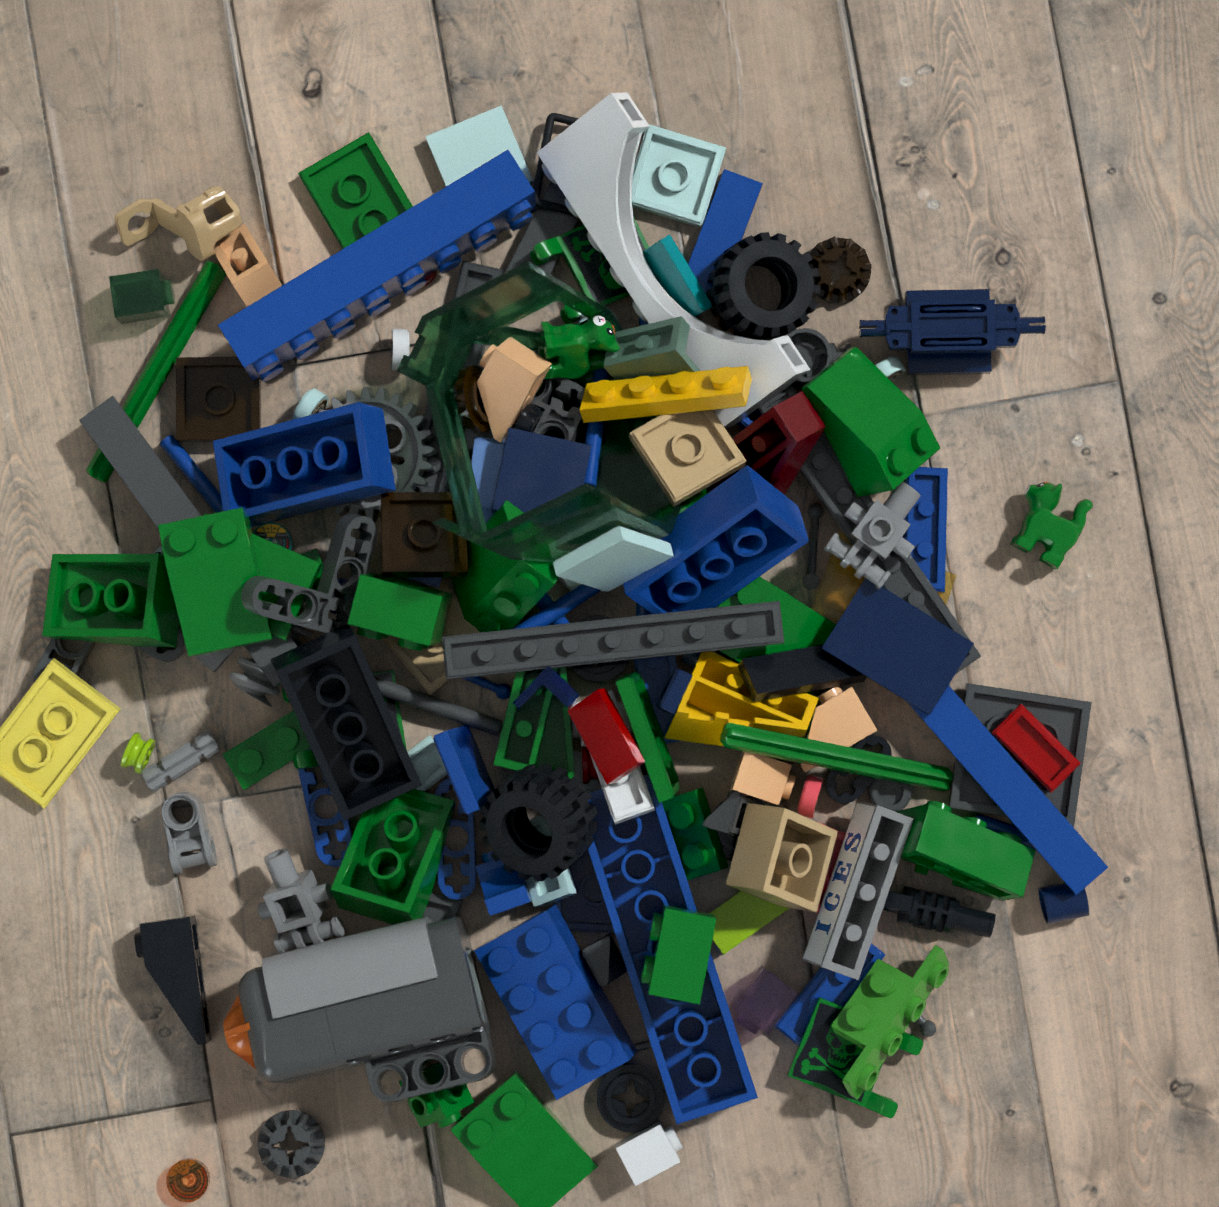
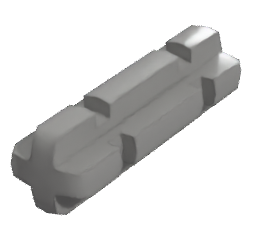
M205 731L194 738L195 743L191 744L188 742L160 759L162 761L161 764L157 765L154 763L144 769L142 776L147 786L152 791H157L168 784L167 780L169 778L175 780L201 764V758L209 759L220 751V745L215 736L210 731Z

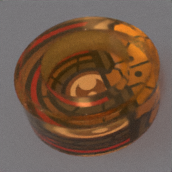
M185 1158L178 1161L170 1168L167 1174L166 1184L168 1191L175 1199L182 1202L198 1200L206 1193L210 1185L208 1168L203 1162L194 1158Z

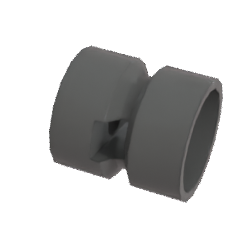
M808 328L796 329L787 334L811 369L792 383L793 387L797 390H802L803 386L828 367L832 359L831 346L825 336L816 330Z

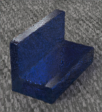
M548 665L513 704L522 711L545 687L569 710L580 699V695Z

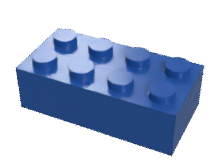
M357 402L213 441L223 511L242 507L249 516L251 527L396 491L384 412L382 408Z
M746 465L650 535L670 543L674 557L624 583L625 594L651 614L716 608L809 542L799 506Z
M556 904L474 950L556 1100L630 1061L636 1054L635 1046L605 992L599 986Z

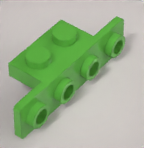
M936 945L932 948L913 978L877 959L831 1025L834 1033L863 1049L843 1078V1084L849 1095L853 1098L859 1099L864 1090L868 1091L873 1087L879 1076L880 1066L887 1056H893L897 1052L903 1039L902 1034L910 1022H916L922 1015L926 1006L925 1000L934 988H939L944 983L949 972V962L942 948Z

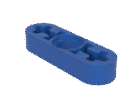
M306 768L298 769L316 853L324 864L338 867L341 865L347 849L341 852V859L335 860L333 854H326L324 846L331 843L329 831L320 834L319 825H334L342 820L344 829H335L338 841H346L348 848L353 836L350 819L344 821L339 810L331 819L319 817L315 811V802L322 795H331L329 788H321L311 794L309 785H318L315 772H307Z
M450 778L439 784L435 795L443 797V793L450 792V785H452ZM459 802L458 813L463 814L464 812ZM474 812L468 814V822L463 820H451L449 828L452 826L462 827L468 835L467 845L462 850L453 851L444 845L438 868V885L441 892L450 899L459 900L466 898L474 891L477 884ZM469 854V864L460 862L461 874L469 876V884L463 885L462 892L458 893L455 892L453 885L446 884V877L452 876L454 873V864L449 863L445 865L444 855L457 858Z

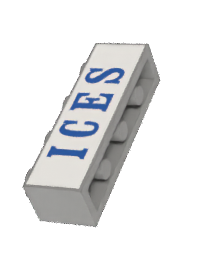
M861 801L856 802L802 961L859 980L908 838L913 818L879 805Z

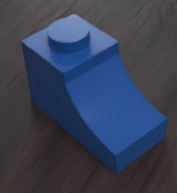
M493 851L482 854L484 863L475 866L490 916L529 903L532 900L526 880L518 878V872L515 870L511 874L503 869L505 864L500 859L495 862L490 856Z

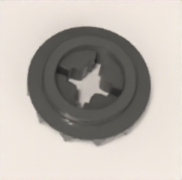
M285 1110L270 1117L263 1125L258 1137L257 1148L262 1164L272 1171L274 1175L294 1179L309 1174L319 1164L325 1150V1137L322 1128L312 1116L298 1110ZM289 1126H291V1133H294L295 1140L302 1141V1143L309 1142V1145L296 1149L293 1162H290L287 1149L273 1146V1144H278L286 1139Z

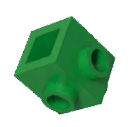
M440 1062L423 1068V1077L429 1084H436L443 1078L444 1068ZM467 1084L407 1099L410 1110L420 1128L437 1122L439 1128L446 1127L462 1118L460 1110L474 1103Z

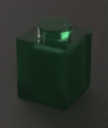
M159 269L109 276L114 315L121 324L170 317L169 305L175 304L172 280H165V276Z

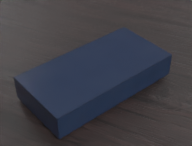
M680 669L672 671L656 704L657 708L669 714H675L693 675Z

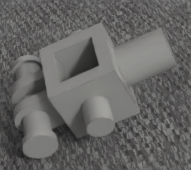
M902 482L894 489L884 504L876 500L868 512L853 502L844 516L857 525L849 538L855 541V544L851 547L839 538L840 535L835 533L823 550L831 552L842 560L839 565L846 569L848 564L857 570L854 574L855 577L861 579L862 576L876 585L875 588L879 590L891 573L888 570L885 572L874 564L873 561L877 557L883 562L891 551H894L905 560L911 554L915 546L902 537L911 524L905 521L904 518L921 495L911 486ZM861 547L870 552L867 558L857 553Z
M286 848L276 850L265 856L264 861L273 883L263 895L265 902L259 903L257 909L262 920L271 917L278 931V934L274 935V944L278 953L310 946V942L317 944L325 942L330 937L344 936L345 928L339 916H334L331 920L322 922L320 918L327 908L325 901L333 898L330 884L318 885L312 869L297 873Z

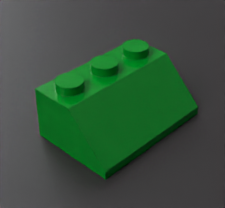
M506 500L467 543V577H451L464 619L476 627L480 633L512 629L558 580L559 577L556 576L553 562L574 549Z

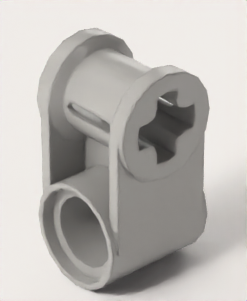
M189 791L179 792L168 797L161 810L167 836L169 859L174 874H182L183 869L208 864L210 867L217 866L215 844L208 827L202 800L196 794ZM183 799L192 805L193 816L189 822H181L175 818L173 806L177 800ZM191 850H201V852L192 853L188 855L184 854V852Z

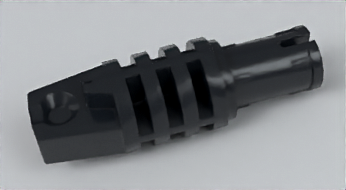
M904 886L902 894L889 891L883 907L885 911L898 914L897 923L943 934L953 933L954 930L988 938L992 935L996 917L994 913L961 906L960 901L954 897Z

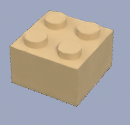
M747 803L726 885L781 907L817 913L838 831L786 808Z

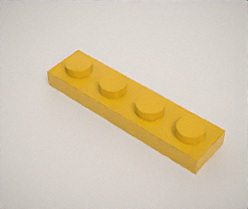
M742 366L732 368L721 367L714 370L695 372L682 371L676 374L639 376L611 381L600 380L586 384L579 411L583 422L589 423L745 407L752 377L749 367Z

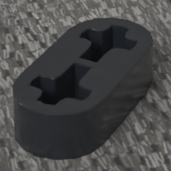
M867 736L852 747L862 750L865 744L870 747L879 744L882 748L879 754L892 756L890 745L880 736ZM832 769L825 778L824 786L828 796L835 802L850 803L859 798L876 778L857 775L850 784L854 789L853 793L849 795L846 792H842L840 795H837L834 791L837 783L833 779L836 775L846 777L849 773Z

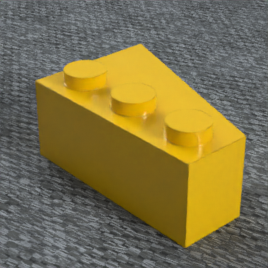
M711 651L701 652L691 672L693 676L664 738L723 746V743L720 742V736L724 725L727 723L803 738L819 698L805 692L753 702L739 671L738 663Z

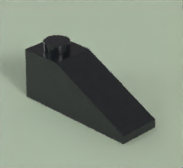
M196 916L139 924L140 932L134 935L137 957H144L146 969L196 1043L200 1045L210 1042L212 1038Z

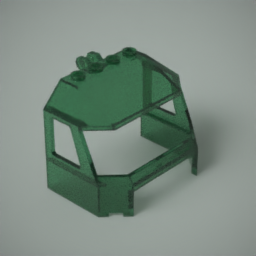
M526 261L423 315L415 330L419 337L410 356H403L397 372L423 384L426 388L458 522L456 524L441 518L433 523L512 560L555 562L558 558L617 526L661 539L672 533L682 506L680 503L673 507L629 439L630 432L660 415L604 421L596 488L585 483L487 531L453 390L454 384L458 379L459 370H462L473 344H494L499 346L506 339L512 337L538 354V346H544L540 333L509 327V325L555 301H561L589 319L593 316L604 317L614 325L615 332L623 330L610 310L530 261ZM589 319L579 323L578 325L585 324ZM590 348L588 353L589 356L606 353V351ZM593 371L587 372L579 378L568 380L581 385L585 389L587 383H592ZM610 375L609 381L614 380L613 377ZM543 382L541 383L534 397H537L543 393L545 389V384ZM553 388L552 397L563 402L565 411L569 412L572 407H580L577 397L573 396L570 401H565L557 397V388ZM584 423L575 442L585 444L587 423ZM551 430L544 434L565 439L564 435L556 430Z

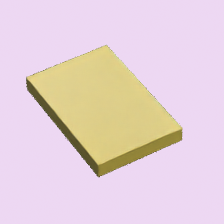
M52 659L0 727V776L45 809L121 708L58 660Z

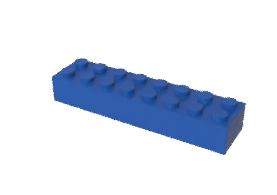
M506 150L218 324L252 381L261 378L263 382L268 381L284 370L282 365L294 357L302 360L315 353L320 348L318 343L331 335L334 338H339L351 331L356 326L355 320L367 313L370 317H373L386 310L391 305L389 300L402 292L405 295L416 292L427 283L424 277L434 271L439 270L441 274H444L454 269L462 262L461 256L473 249L476 252H481L493 245L498 240L496 235L510 227L512 231H515L528 224L533 219L531 214L536 211L535 191L510 151Z
M646 774L643 777L655 811L616 825L603 789L590 793L592 798L588 802L590 805L596 806L597 815L592 820L598 823L597 832L592 835L594 841L588 848L676 1124H680L758 1097L711 952L700 1005L649 995L647 990L648 984L641 983L645 955L654 956L656 941L649 938L654 912L662 914L664 905L697 911L663 804L658 802L649 774Z

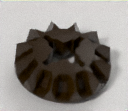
M834 236L818 243L810 252L813 259L808 264L811 269L817 267L820 275L813 279L815 285H821L820 294L817 295L819 298L831 303H845L857 298L866 289L870 281L872 264L865 249L852 239ZM844 254L846 255L845 269L849 270L855 277L852 275H841L833 286L831 285L833 279L831 278L832 270L821 262L835 264Z
M477 365L459 370L458 380L454 384L457 391V397L454 400L458 403V414L463 416L465 427L472 429L474 433L487 432L491 428L477 385L483 369Z

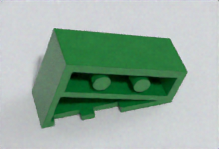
M567 667L516 672L493 765L518 771L531 764H535L538 767L542 763L551 764L552 771L561 767L567 770L566 776L570 779L575 776L571 717L568 713L570 705Z
M927 801V804L896 811L914 819L900 859L916 864L914 868L915 873L927 876L930 869L953 879L951 885L1000 901L1023 897L1036 850L1021 844L1022 839L1019 836L1007 832L996 833L986 828V822L969 816L962 818L951 813L952 808L937 801Z

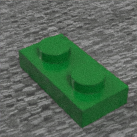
M294 711L222 755L243 790H247L292 762L294 753L305 751L310 746Z
M703 787L674 796L662 802L687 880L729 867L717 830L702 826L703 822L711 814Z

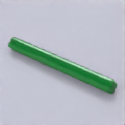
M205 262L122 406L137 428L175 365L176 358H179L226 276L224 269L214 262ZM98 447L86 468V473L96 480L105 483L108 481L114 468Z
M734 723L725 724L720 736V742L723 743L725 748L941 792L948 791L953 781V773L947 767Z

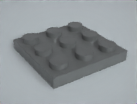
M966 683L963 702L990 733L1019 704H1022L1081 763L1052 793H1049L1009 753L1074 827L1092 702ZM955 758L948 806L954 809L1006 816Z

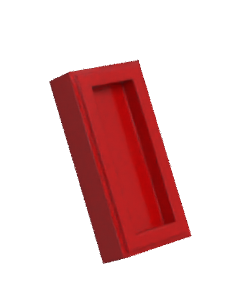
M606 688L597 689L568 710L572 721L607 785L616 783L645 763L641 752Z
M1019 704L991 732L995 739L1049 793H1052L1081 764L1022 704Z

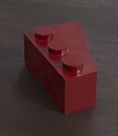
M803 391L773 406L732 439L746 459V465L785 495L826 426ZM739 470L723 478L722 480L716 482L710 487L712 488V490L715 489L717 486L726 481Z

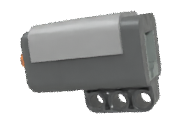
M422 917L265 957L262 959V966L247 971L241 978L238 986L239 994L223 1021L224 1034L229 1049L255 1068L264 1080L272 1083H293L365 1064L373 1094L385 1102H399L482 1081L493 1073L496 1065L490 1036L491 1026L466 924L459 917L437 922L428 917ZM473 1049L481 1050L486 1057L484 1069L477 1074L469 1073L464 1066L465 1055ZM435 1059L442 1064L444 1075L440 1082L432 1085L425 1081L423 1067L428 1061ZM390 1070L397 1071L402 1078L401 1089L394 1095L387 1094L381 1086L383 1075Z

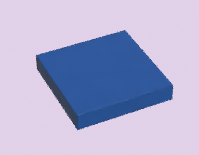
M461 726L435 735L433 740L463 812L468 815L481 810L483 804L488 801L487 797L495 788L469 726Z

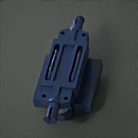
M989 289L913 290L905 292V306H889L884 320H860L859 336L860 338L885 336L889 350L906 351L907 375L990 374L992 372L991 353L996 348H1015L1020 334H1045L1046 325L1044 324L1046 321L1045 316L1020 317L1016 304H995V299L990 300Z

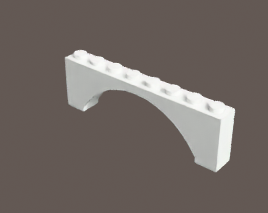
M627 92L610 93L537 152L543 162L542 169L550 181L558 184L566 197L564 199L566 207L575 217L581 219L588 230L587 237L589 242L597 251L603 253L611 265L610 273L620 286L626 288L634 300L632 302L633 308L642 320L650 324L682 316L690 325L685 353L700 371L714 370L721 367H749L752 382L746 406L714 410L725 428L734 426L811 369L788 335L772 340H756L718 330L698 320L684 310L668 295L658 282L639 244L632 207V178L636 153L642 133L650 126Z

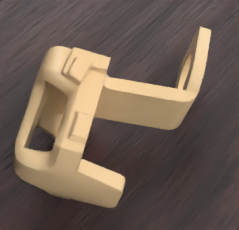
M220 186L209 188L202 195L184 205L180 204L176 209L159 199H139L116 213L114 217L121 242L126 246H130L148 237L160 224L183 238L188 252L200 261H204L214 255L215 244L238 229L242 224L239 208ZM213 205L223 217L209 224L205 217L204 209ZM139 212L150 213L151 216L145 219L142 227L135 231L128 230V222L133 215Z

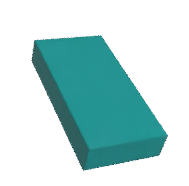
M670 234L643 251L644 257L658 282L668 295L684 310L696 317L712 307V303Z

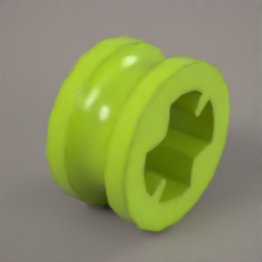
M135 732L124 751L120 766L124 768L133 766L135 773L142 774L153 753L156 740L149 738V740L144 741L141 738V734Z

